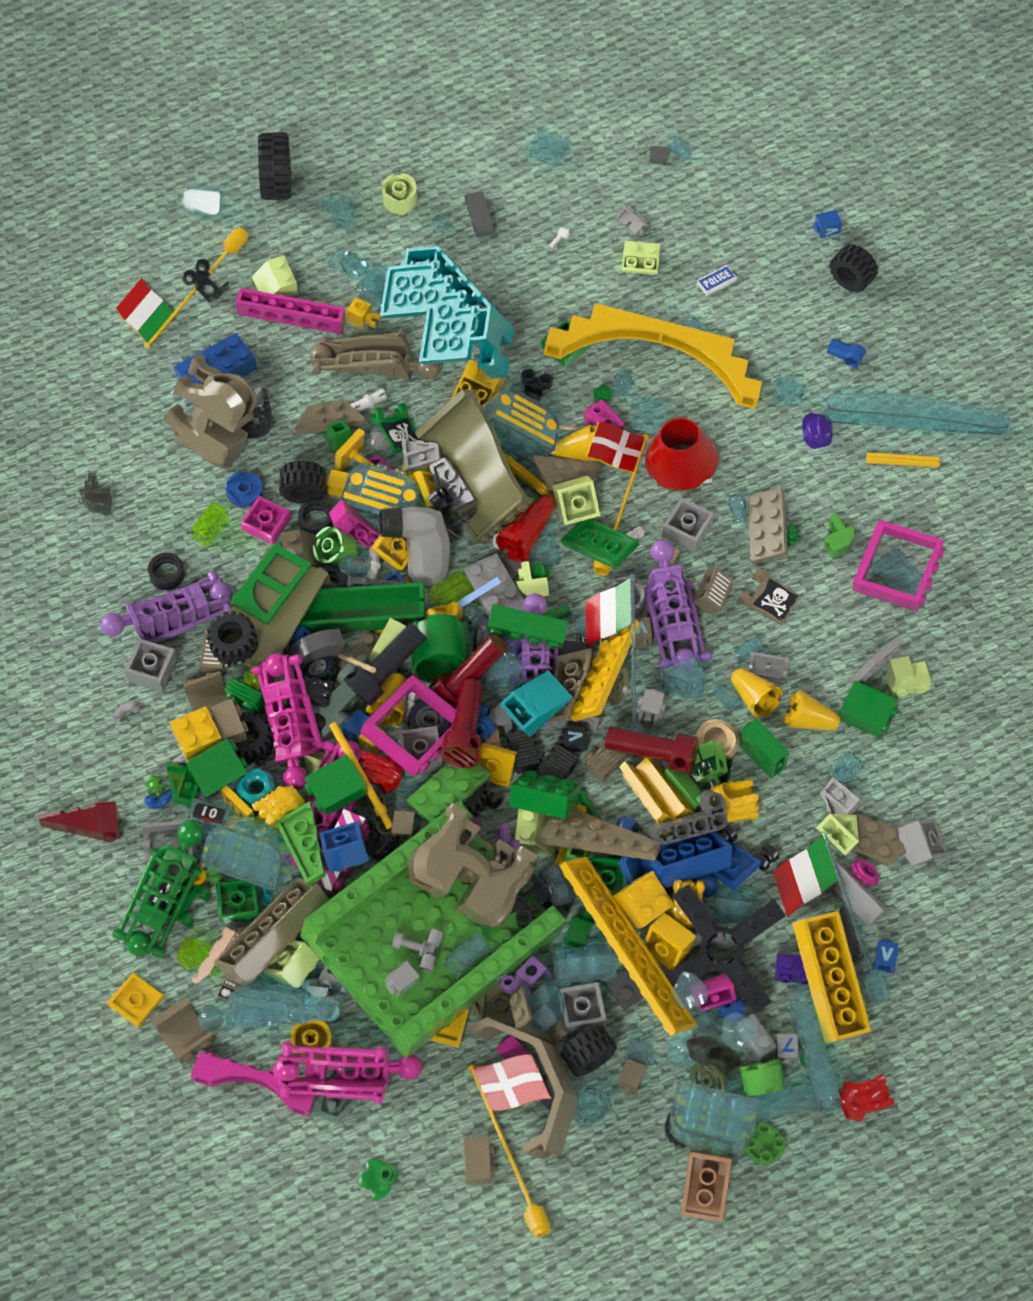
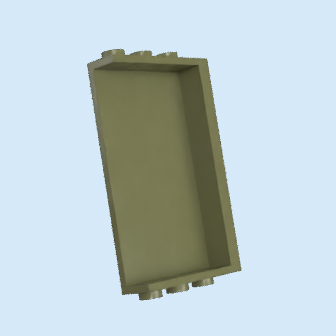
M269 547L267 548V550H266V552L264 553L263 557H264V556L266 555V553L269 551V549H270ZM277 556L264 575L287 587L301 568ZM312 566L268 625L232 606L228 614H231V611H236L237 615L240 612L244 614V617L248 616L250 621L253 622L258 636L257 650L255 653H251L252 657L250 659H245L244 665L248 667L262 664V661H266L267 657L272 653H283L323 583L330 584L329 574L325 569ZM258 582L254 589V601L267 614L281 594ZM231 633L224 638L223 642L226 644L235 643L240 640L242 634Z

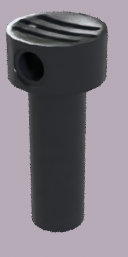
M409 623L369 664L376 668L375 673L365 669L362 670L359 666H356L343 681L361 700L372 707L384 694L380 686L427 639L426 636L414 624Z

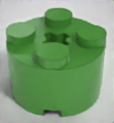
M325 527L315 537L317 541L316 545L313 544V554L316 560L323 564L343 568L358 555L355 538L338 528Z
M780 1059L771 1060L767 1063L756 1062L740 1067L745 1096L763 1095L768 1092L786 1089Z

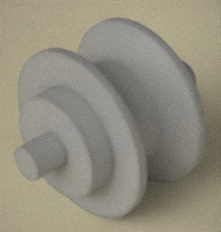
M382 431L373 434L371 442L376 449L386 450L390 447Z

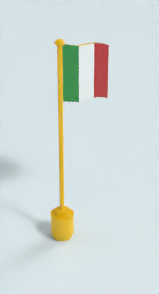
M240 227L234 229L225 239L223 244L226 251L209 270L210 274L228 253L237 254L246 244L249 235L244 229ZM141 278L116 309L122 319L140 334L146 342L145 347L150 349L151 344L197 290L194 288L173 313L164 300L148 288Z

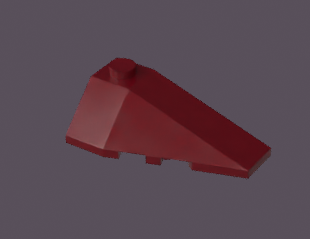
M116 802L89 804V808L86 809L74 807L68 813L56 811L39 815L41 827L104 840L105 842H114L116 839H121V817Z

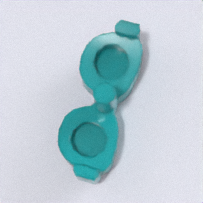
M264 878L262 885L264 895L261 898V905L263 908H266L273 902L272 896L269 894L274 891V885L268 878Z

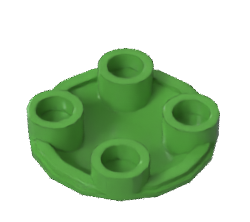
M761 1122L747 1131L748 1141L743 1146L750 1159L765 1165L780 1159L784 1152L786 1141L778 1129L766 1122Z

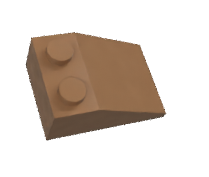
M691 1148L681 1210L682 1216L723 1222L733 1155Z

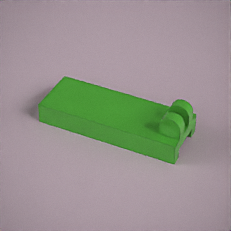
M670 767L666 768L663 774L690 807L696 811L701 807L700 796L703 792L687 774L670 771Z

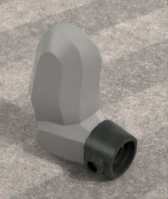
M398 506L380 509V536L399 539L401 537L407 538L409 554L408 574L411 580L415 583H423L424 587L427 588L437 586L443 582L449 570L450 541L442 513L424 507L400 508Z

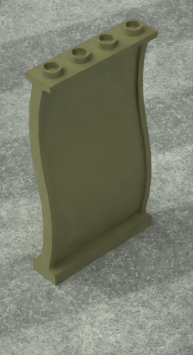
M462 389L415 434L418 439H422L425 443L433 442L439 444L442 458H447L478 500L457 512L460 518H462L469 512L477 509L475 514H472L473 518L464 523V525L474 538L471 540L472 543L484 545L489 543L495 534L500 533L504 526L513 522L519 513L526 511L533 502V499L527 497L514 477L505 459L497 434L485 411L476 399V392L474 390Z

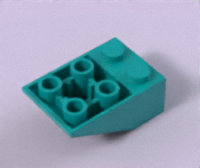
M547 671L514 690L499 705L527 736L531 737L571 701L573 697L550 671Z

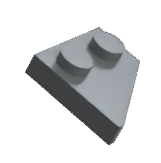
M406 438L402 439L405 470L408 473L429 467V465L442 459L441 448L438 443H425L419 440L414 442Z
M834 777L820 791L829 814H853L863 802Z

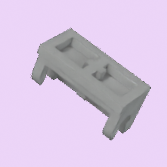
M751 652L748 671L767 681L785 684L789 658Z

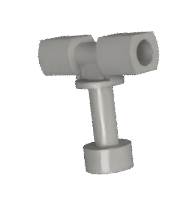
M431 929L428 940H423L421 944L403 938L404 933L396 931L391 947L399 949L400 946L419 951V956L422 957L419 970L431 973L436 958L434 956L435 950L439 948L443 932Z

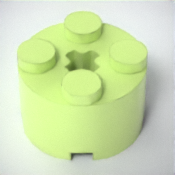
M400 173V175L394 176L392 174L383 181L382 198L384 207L388 211L402 216L415 208L418 201L417 186L415 180L410 175Z

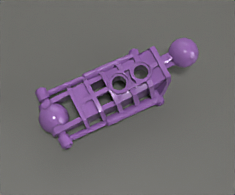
M660 539L651 547L652 558L660 564V568L651 571L647 585L644 587L646 604L661 655L658 664L661 669L672 666V669L688 672L693 670L696 665H700V661H710L711 653L705 651L699 627L700 621L696 606L693 603L694 598L691 590L693 583L691 580L685 581L681 565L671 566L670 560L675 554V549L672 543ZM671 584L674 586L675 589L669 591L666 589L665 585ZM675 602L679 607L673 609L669 606V603ZM679 614H682L683 622H680ZM667 616H674L676 623L669 624ZM661 635H664L665 641L663 642L661 639ZM688 639L691 650L682 648L675 653L673 641ZM697 641L699 642V646H700V650H701V653H700V654H698V650H697V645H696V642H697ZM664 647H668L670 659L666 658Z
M210 571L208 578L182 589H176L160 597L156 596L151 600L145 601L144 599L137 603H126V609L129 614L121 616L114 612L104 615L100 623L101 630L105 635L113 637L120 635L124 627L134 625L141 639L159 644L194 629L197 625L222 615L224 612L229 613L232 608L230 603L233 597L232 587L228 583L223 582V579H219L216 571ZM209 592L212 601L207 602L204 593ZM188 604V609L180 611L179 607ZM222 609V610L217 611V612H215V613H213V614H210V612H213V611Z
M530 594L523 601V609L526 612L543 615L547 609V602L540 594ZM509 640L512 658L513 691L533 680L526 679V671H533L534 679L538 677L540 670L550 671L554 676L556 656H559V647L558 649H552L551 653L546 644L540 643L538 646H533L528 643V640ZM533 658L541 660L538 665H534L530 661ZM547 721L540 729L550 725V722Z

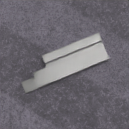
M831 857L839 882L834 891L868 926H873L887 909L844 865H841L834 857Z

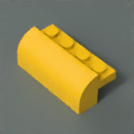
M645 758L637 767L627 762L620 766L624 773V779L629 783L632 790L637 794L657 823L695 813L663 774L664 771L660 765L654 760Z

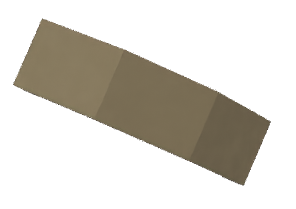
M488 1017L470 1026L473 1035L485 1040H491L502 1033H507L532 1044L536 1048L554 1089L555 1097L545 1131L540 1136L521 1145L524 1154L540 1159H546L552 1154L561 1156L579 1097L556 1046Z

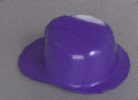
M809 413L803 418L802 429L805 443L813 449L829 446L833 437L830 419L827 416L816 413Z

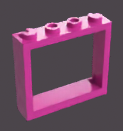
M878 520L854 578L853 591L918 612L920 605H923L926 601V590H930L933 579L931 577L938 571L939 563L937 562L939 558L942 559L946 549L943 547L944 540ZM884 534L933 549L915 596L865 580Z
M411 675L364 723L360 733L411 775L416 777L420 771L423 773L427 770L431 760L435 761L440 756L443 737L448 731L453 730V725L419 760L409 754L377 728V726L411 692L451 724H454L456 710L415 676Z

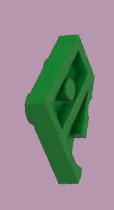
M167 761L166 771L173 803L192 808L199 785L188 767Z

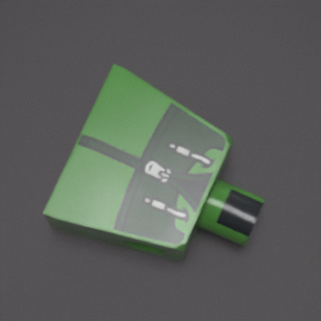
M715 740L698 748L697 759L692 772L696 782L708 783L710 789L713 786L719 785V777L728 772L724 744Z

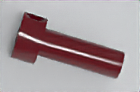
M491 634L452 674L442 672L428 688L456 710L461 682L466 679L478 681L508 651L506 643L497 635Z
M466 679L461 682L453 730L448 731L444 735L440 754L442 760L446 764L459 769H468L476 766L481 756L482 740L476 734L483 684L474 679Z
M611 726L608 729L605 740V749L669 762L670 771L691 775L693 772L699 748V737L678 733L675 740Z

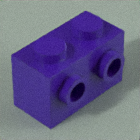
M777 953L774 981L809 985L801 955Z

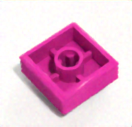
M259 496L241 521V530L269 544H274L291 519L290 510Z

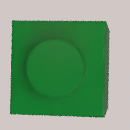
M573 916L565 936V945L584 951L592 930V923L584 917L576 918Z

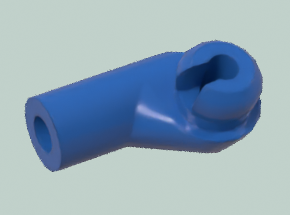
M167 790L160 798L147 795L144 802L150 809H162L172 800L171 791Z

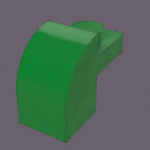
M343 419L326 425L327 431L320 432L328 442L329 449L332 452L339 450L352 436L350 427Z

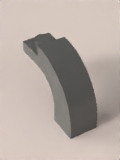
M340 629L323 630L301 638L287 649L285 655L293 656L300 654L302 656V663L299 664L302 673L306 665L313 660L327 656H339L345 643ZM293 666L294 675L297 676L295 666Z

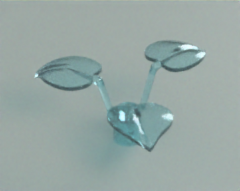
M682 972L673 990L674 1000L683 1009H690L694 1006L701 1013V1016L698 1019L699 1028L692 1036L685 1031L671 1037L668 1044V1057L673 1066L690 1065L701 1057V1043L694 1038L702 1030H710L716 1026L719 1030L723 1031L721 1041L726 1046L732 1048L745 1046L759 1035V1031L751 1021L741 1013L727 1015L723 1020L722 1027L717 1022L715 1014L705 1012V1010L698 1006L704 1004L708 999V991L705 984L691 973Z

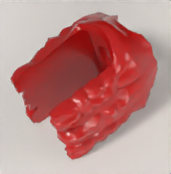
M362 751L360 757L363 761H360L359 764L370 784L379 785L384 794L397 789L403 767L391 757H382L368 751Z
M878 1075L871 1080L859 1083L851 1081L843 1083L837 1096L846 1119L861 1122L867 1113L887 1109L894 1105V1098L888 1097L891 1094L889 1093L890 1089L886 1085L885 1075Z

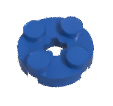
M238 472L228 479L226 496L232 504L239 508L252 506L259 496H263L262 482L253 473L244 474V472ZM241 487L249 488L247 492H241Z

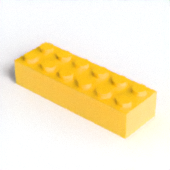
M839 911L793 922L824 1043L871 1032Z

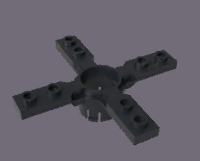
M689 884L672 895L702 938L700 952L666 975L676 993L709 970L714 969L725 971L755 1014L769 1005L772 1001L743 962L742 957L744 955V946L786 917V914L776 900L773 899L731 929L726 926L719 927ZM719 933L731 935L735 945L738 944V950L734 951L737 954L736 958L728 961L726 965L713 963L710 954L706 953L707 949L710 948L708 941L718 937Z

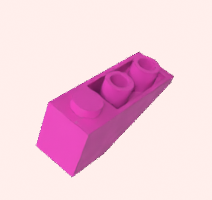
M343 500L329 512L334 526L353 536L355 540L369 549L380 535L378 529Z

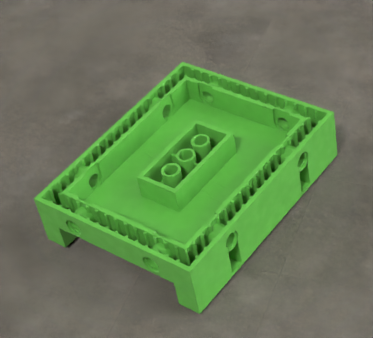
M460 801L457 802V806L468 812L465 818L471 821L473 815ZM446 812L305 918L300 935L406 1058L414 1054L500 984L503 977L512 975L532 956L538 954L559 936L566 922V919L554 906H551L548 910L541 906L532 914V922L525 928L517 926L515 922L516 912L509 914L506 921L499 927L492 928L488 925L484 927L455 911L470 882H463L457 877L449 892L438 900L429 892L410 882L408 865L412 852L425 843L433 834L439 832L440 828L447 821ZM476 833L475 838L469 843L468 847L479 851L487 860L492 861L494 852ZM523 886L518 891L517 896L524 895L528 890ZM532 894L527 897V902L530 905L538 903ZM521 918L520 922L526 923L527 919ZM431 929L443 932L439 948L435 950L434 956L436 958L431 973L419 970L422 957L419 956V951L400 946L399 949L391 947L396 931L404 933L403 938L421 944L423 940H428ZM473 937V940L468 945H466L460 952L456 953L453 957L449 959V956L455 950H457L460 946H462L465 942H467L470 938ZM407 961L420 978L416 985L398 998L395 993L392 994L387 989L385 981L391 972Z

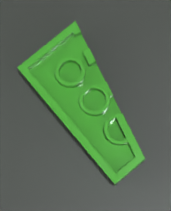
M309 801L276 821L308 886L326 876L313 805Z

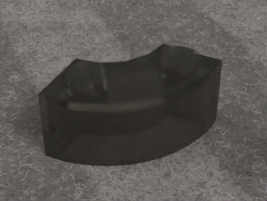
M698 1036L686 1041L690 1059L705 1067L714 1065L719 1071L727 1074L742 1064L738 1054L732 1048L711 1037Z

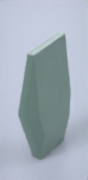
M345 1067L344 1071H350L352 1067ZM365 1067L364 1071H369L370 1067ZM330 1070L325 1077H336V1070ZM320 1096L317 1115L339 1124L358 1099L326 1098L325 1096Z

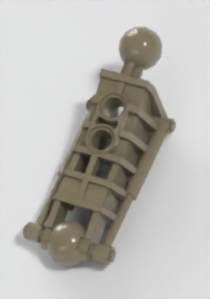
M403 330L398 331V333L357 336L330 340L324 336L321 338L320 343L310 351V359L313 365L312 372L316 375L321 374L322 370H331L337 373L350 372V374L363 372L366 375L367 373L377 374V376L386 375L390 376V378L399 377L403 378L404 381H408L411 371L418 372L426 380L437 377L440 371L439 363L422 365L420 362L413 361L406 332Z

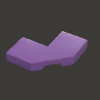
M509 823L497 825L494 827L496 840L500 839L515 849L511 855V863H513L514 853L520 847L519 840L511 841Z

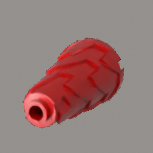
M543 495L497 535L496 544L501 552L506 549L508 551L506 556L518 562H524L529 558L532 549L541 537L540 534L548 523V519L555 510L556 504L553 497Z

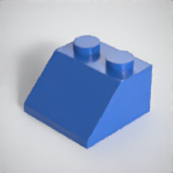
M359 821L320 833L323 854L330 873L340 872L345 868L354 865L359 866L369 861Z

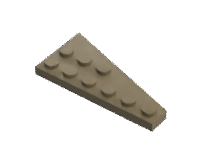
M576 809L566 819L550 816L539 837L540 844L656 861L661 850V843Z

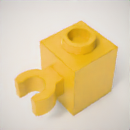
M355 297L347 309L348 322L364 329L367 323L370 327L376 328V322L373 320L381 321L380 314L372 313L370 303Z

